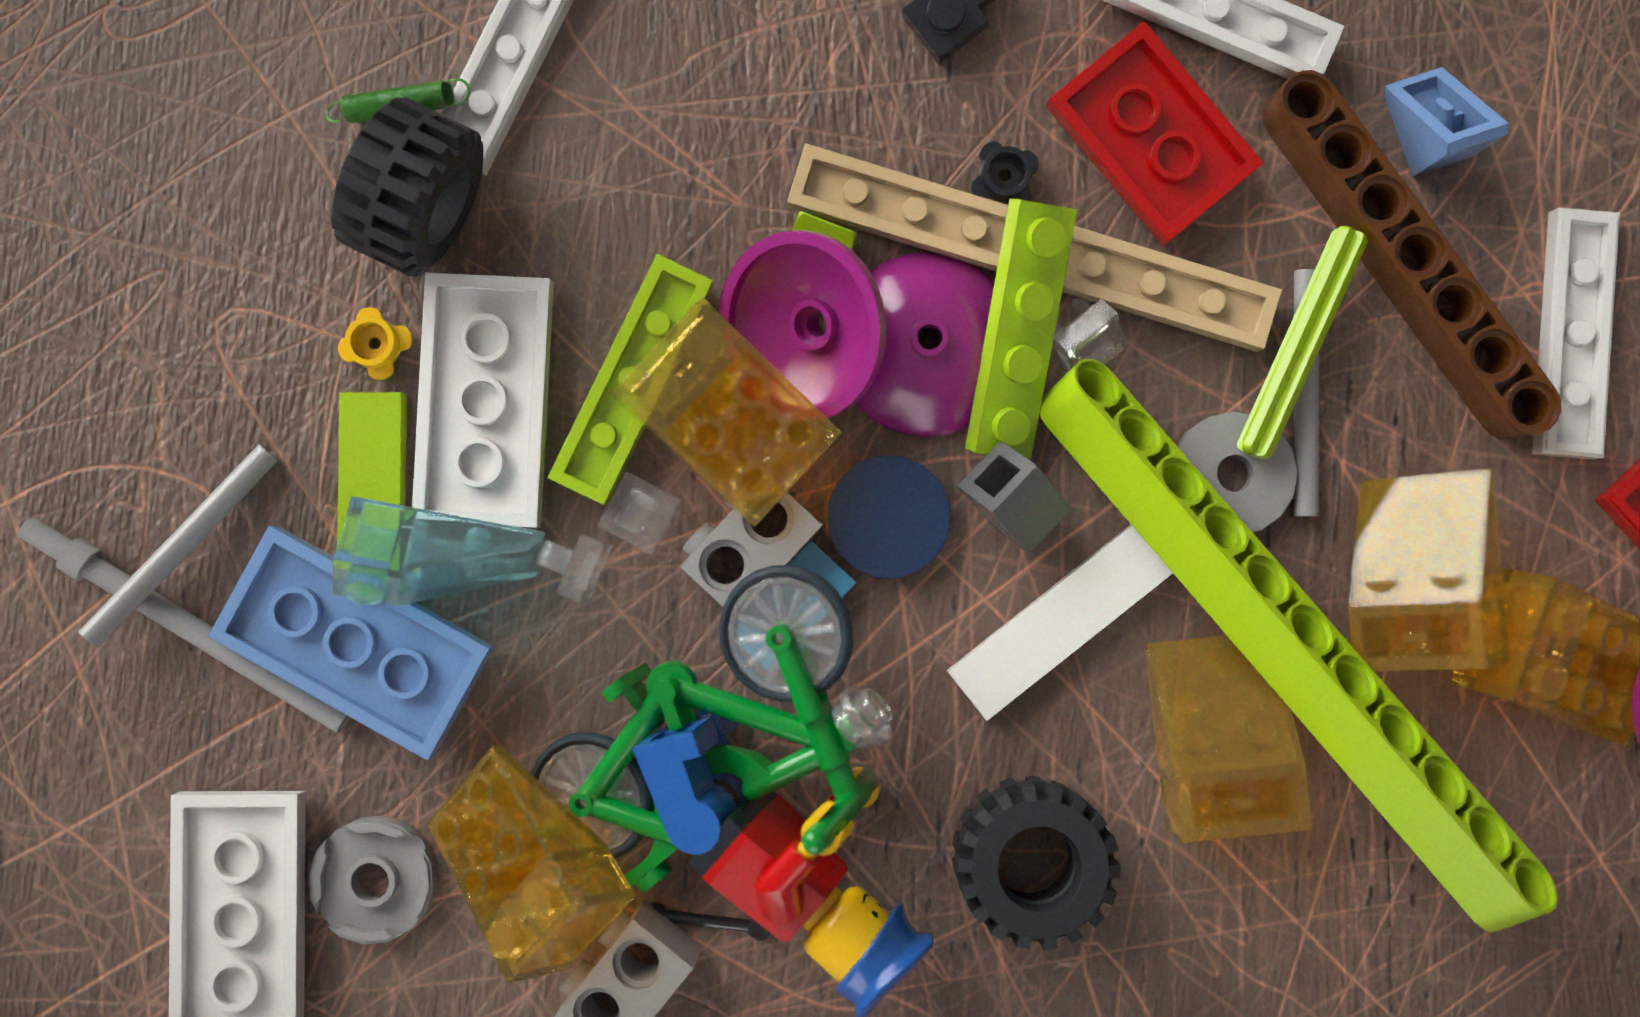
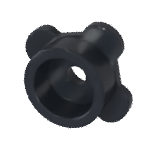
M999 142L985 144L979 153L982 166L979 176L973 179L971 183V193L986 199L1005 202L1006 205H1009V199L1030 201L1031 196L1027 188L1031 176L1039 168L1037 156L1029 150L1022 151L1016 147L1002 146ZM1001 171L1009 172L1010 179L1008 181H1002L999 178Z

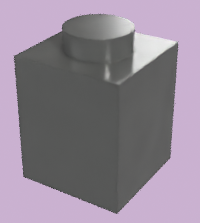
M1001 441L958 485V488L996 530L1028 554L1072 509L1036 464Z

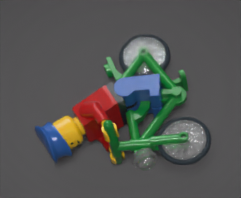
M772 565L756 570L746 576L730 592L722 608L719 623L720 645L730 669L748 689L763 698L778 702H793L798 715L700 683L693 670L681 661L670 660L663 662L653 670L647 663H644L618 678L601 692L609 703L624 695L636 710L617 738L613 739L612 737L595 732H577L563 736L550 744L538 757L531 772L529 784L530 806L535 821L544 836L562 852L583 861L604 862L616 859L633 850L644 836L654 839L649 855L615 883L622 893L626 892L634 884L642 894L648 891L672 870L665 859L679 849L685 853L695 855L689 864L703 876L702 879L777 939L789 942L802 927L807 930L808 933L803 943L806 953L838 982L835 989L839 995L854 1004L855 1016L867 1017L883 997L920 962L934 944L932 933L917 932L910 924L902 902L898 903L891 912H888L860 886H852L843 892L837 887L848 871V868L835 851L854 829V818L862 808L872 805L881 791V783L876 786V777L870 770L863 769L864 767L851 769L849 753L856 747L865 750L873 743L881 745L888 741L892 734L889 722L893 719V715L886 701L875 690L866 688L863 691L854 685L848 686L841 691L839 696L840 702L832 708L827 690L831 689L842 677L850 662L854 644L853 623L848 607L838 591L816 573L792 565ZM740 724L804 745L805 747L772 763L760 752L729 745L726 735ZM820 769V771H825L833 795L805 821L775 791Z

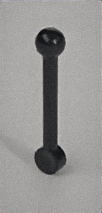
M659 902L649 903L658 913L676 924L748 932L750 937L757 941H763L771 935L769 931L752 918L749 920L667 910Z

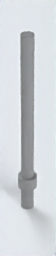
M35 517L29 518L18 532L20 539L56 560V568L78 582L88 580L114 595L131 577L103 559V551L82 538L71 540ZM153 591L136 609L335 733H339L348 722L350 717L209 638L208 635L213 628L211 625L159 593Z

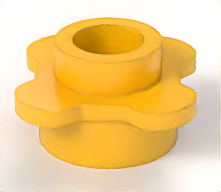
M367 307L358 312L356 320L347 328L344 338L338 344V353L344 361L361 364L367 368L371 378L382 381L393 375V363L401 351L408 350L411 347L413 337L407 327L403 325L393 326L383 319L380 310L374 307ZM378 338L381 345L378 349L374 350L370 347V342L372 339Z

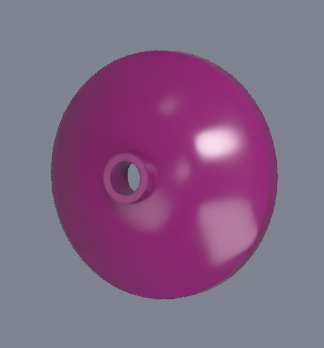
M797 230L784 231L761 239L747 249L737 260L726 279L720 299L718 312L719 338L727 366L741 390L750 400L766 412L788 421H820L836 416L855 405L874 382L881 367L886 346L887 327L884 304L869 269L850 248L835 238L814 231ZM821 313L823 314L826 321L825 333L821 330L819 326V317Z
M936 253L903 255L877 266L870 273L877 284L884 304L887 327L886 346L881 367L874 382L856 405L876 423L904 435L935 437L967 428L970 423L994 282L972 264ZM925 328L934 329L940 335L941 343L935 349H925L919 344L917 334Z

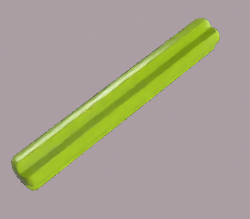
M1340 226L1332 231L1238 439L1237 448L1246 455L1260 460L1269 459L1273 456L1366 249L1368 238L1364 233L1348 226Z

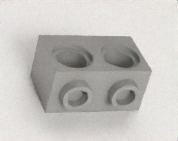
M767 473L758 483L751 476H748L725 501V504L732 511L716 528L706 522L682 547V550L689 557L680 568L722 607L730 592L743 578L765 567L788 565L823 527L815 517ZM769 501L776 502L782 505L787 512L786 527L777 536H760L752 526V514L760 504ZM723 547L735 548L740 552L744 560L742 575L738 580L730 584L718 581L710 571L712 555ZM773 580L763 582L751 589L741 600L734 618L740 617Z
M646 900L642 902L631 917L621 910L598 939V942L605 947V950L593 965L582 958L560 986L559 990L567 998L554 1017H655L694 969L703 946L667 917L658 913ZM634 943L649 945L656 952L659 961L650 964L639 961L632 954L630 945ZM605 992L611 995L616 1000L619 1009L614 1011L602 1009L594 1001L592 993Z

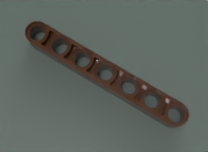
M1302 70L1291 75L1265 103L1262 117L1268 134L1337 228L1348 226L1367 236L1368 244L1361 257L1362 263L1475 418L1491 436L1499 439L1525 437L1540 434L1551 429L1558 421L1562 411L1561 398L1557 389L1339 91L1324 74L1314 70ZM1288 97L1301 99L1308 107L1309 118L1296 116L1288 105ZM1325 146L1337 148L1342 153L1345 159L1344 169L1336 168L1328 162L1325 156ZM1363 195L1370 196L1378 202L1381 208L1380 220L1371 218L1365 212L1362 206ZM1401 244L1414 251L1417 257V268L1415 271L1408 269L1402 263L1399 254ZM1438 295L1445 296L1453 306L1451 322L1445 320L1437 309ZM1476 345L1483 347L1488 353L1490 366L1487 372L1481 370L1474 359ZM1515 395L1524 402L1526 407V416L1523 423L1517 420L1512 412V401Z

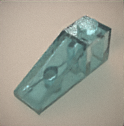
M351 496L333 558V595L344 596L353 602L363 605L383 603L401 606L536 577L545 532Z

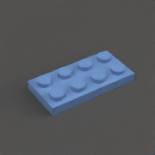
M268 526L208 635L214 641L427 761L436 756L495 649V646L280 526Z

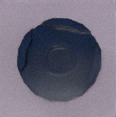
M875 456L854 465L837 482L828 503V532L836 551L854 569L875 578H902L924 569L941 552L950 530V504L941 482L924 465L903 456Z

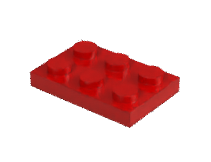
M1145 21L1050 97L1045 106L1163 247L1264 164Z

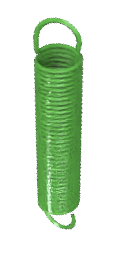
M455 78L447 80V83L442 80L343 96L340 101L330 105L326 112V118L331 123L341 121V119L332 120L329 117L330 109L340 103L342 115L347 122L352 124L369 121L384 104H388L396 97H407L434 111L447 109L466 102L470 95V87L464 79ZM461 81L466 85L467 95L463 101L454 103V91L450 82Z

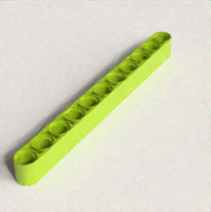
M1083 359L1077 362L1043 395L1040 416L1052 434L1478 926L1489 932H1498L1551 913L1556 908L1558 900L1557 890L1551 875L1543 864L1116 375L1104 364L1094 359Z

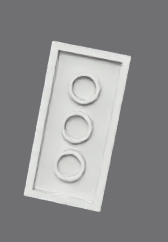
M425 273L411 522L541 528L554 282L550 278Z
M181 791L171 795L169 1017H304L306 791Z

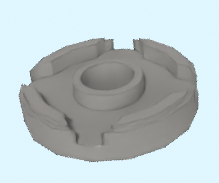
M1233 411L1207 417L1184 433L1177 444L1178 448L1252 532L1261 531L1281 517L1294 496L1298 472L1293 450L1282 435L1272 457L1264 460L1253 458L1237 448L1238 439L1250 414ZM1226 457L1239 459L1247 470L1246 483L1237 492L1228 491L1218 481V466Z
M385 815L360 817L335 830L316 851L309 872L310 900L317 913H322L324 919L330 923L328 927L339 937L360 944L386 943L411 930L431 908L438 887L437 860L426 838L407 822ZM364 864H377L386 871L389 885L385 894L374 896L362 889L359 883V872Z

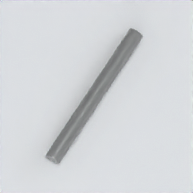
M1299 269L1294 271V315L1315 269ZM1319 353L1294 407L1293 454L1298 473L1293 496V517H1319Z
M258 444L78 631L79 634L89 643L99 648L278 460Z

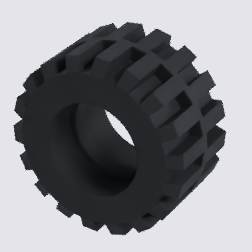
M396 97L388 104H384L358 134L338 176L331 217L336 240L409 277L420 276L423 272L429 270L450 248L462 229L474 203L483 168L484 149L479 132L407 97Z
M1025 776V781L1015 782L1012 778L1000 781L1001 788L992 793L986 788L976 796L980 802L973 810L967 807L960 817L963 822L960 832H954L952 842L955 849V857H952L953 871L971 913L979 923L984 922L987 925L990 934L1001 941L1006 936L1010 937L1015 946L1030 950L1031 941L1039 942L1043 950L1057 949V938L1066 936L1071 944L1084 938L1079 928L1086 922H1089L1096 928L1102 922L1104 917L1099 912V908L1103 902L1111 906L1113 905L1117 892L1111 886L1112 878L1120 879L1121 864L1114 858L1113 853L1119 849L1115 837L1106 828L1108 823L1077 792H1073L1067 786L1055 780L1045 782L1039 776ZM1032 827H1049L1057 830L1063 835L1068 845V861L1061 877L1049 888L1035 893H1022L1008 888L1002 882L998 873L999 858L1007 842L1017 833Z

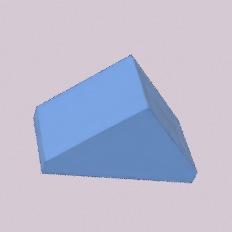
M1443 67L1384 86V97L1412 177L1469 159L1508 135L1509 123Z

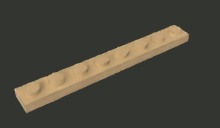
M807 143L804 145L787 200V208L802 211L822 219L997 272L1008 205ZM1075 226L1062 292L1259 352L1265 348L1282 289Z

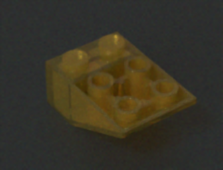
M703 297L697 300L608 393L650 434L753 526L760 522L842 433Z
M1493 469L1361 481L1348 615L1351 646L1373 671L1488 669L1510 662Z
M1490 565L1450 684L1489 700L1630 749L1636 733L1632 717V698L1635 680L1640 669V618L1555 577Z
M1227 635L1145 643L1165 830L1182 843L1313 830L1306 765L1292 710Z
M500 745L492 746L427 823L507 984L565 971L635 898L634 892L607 844Z

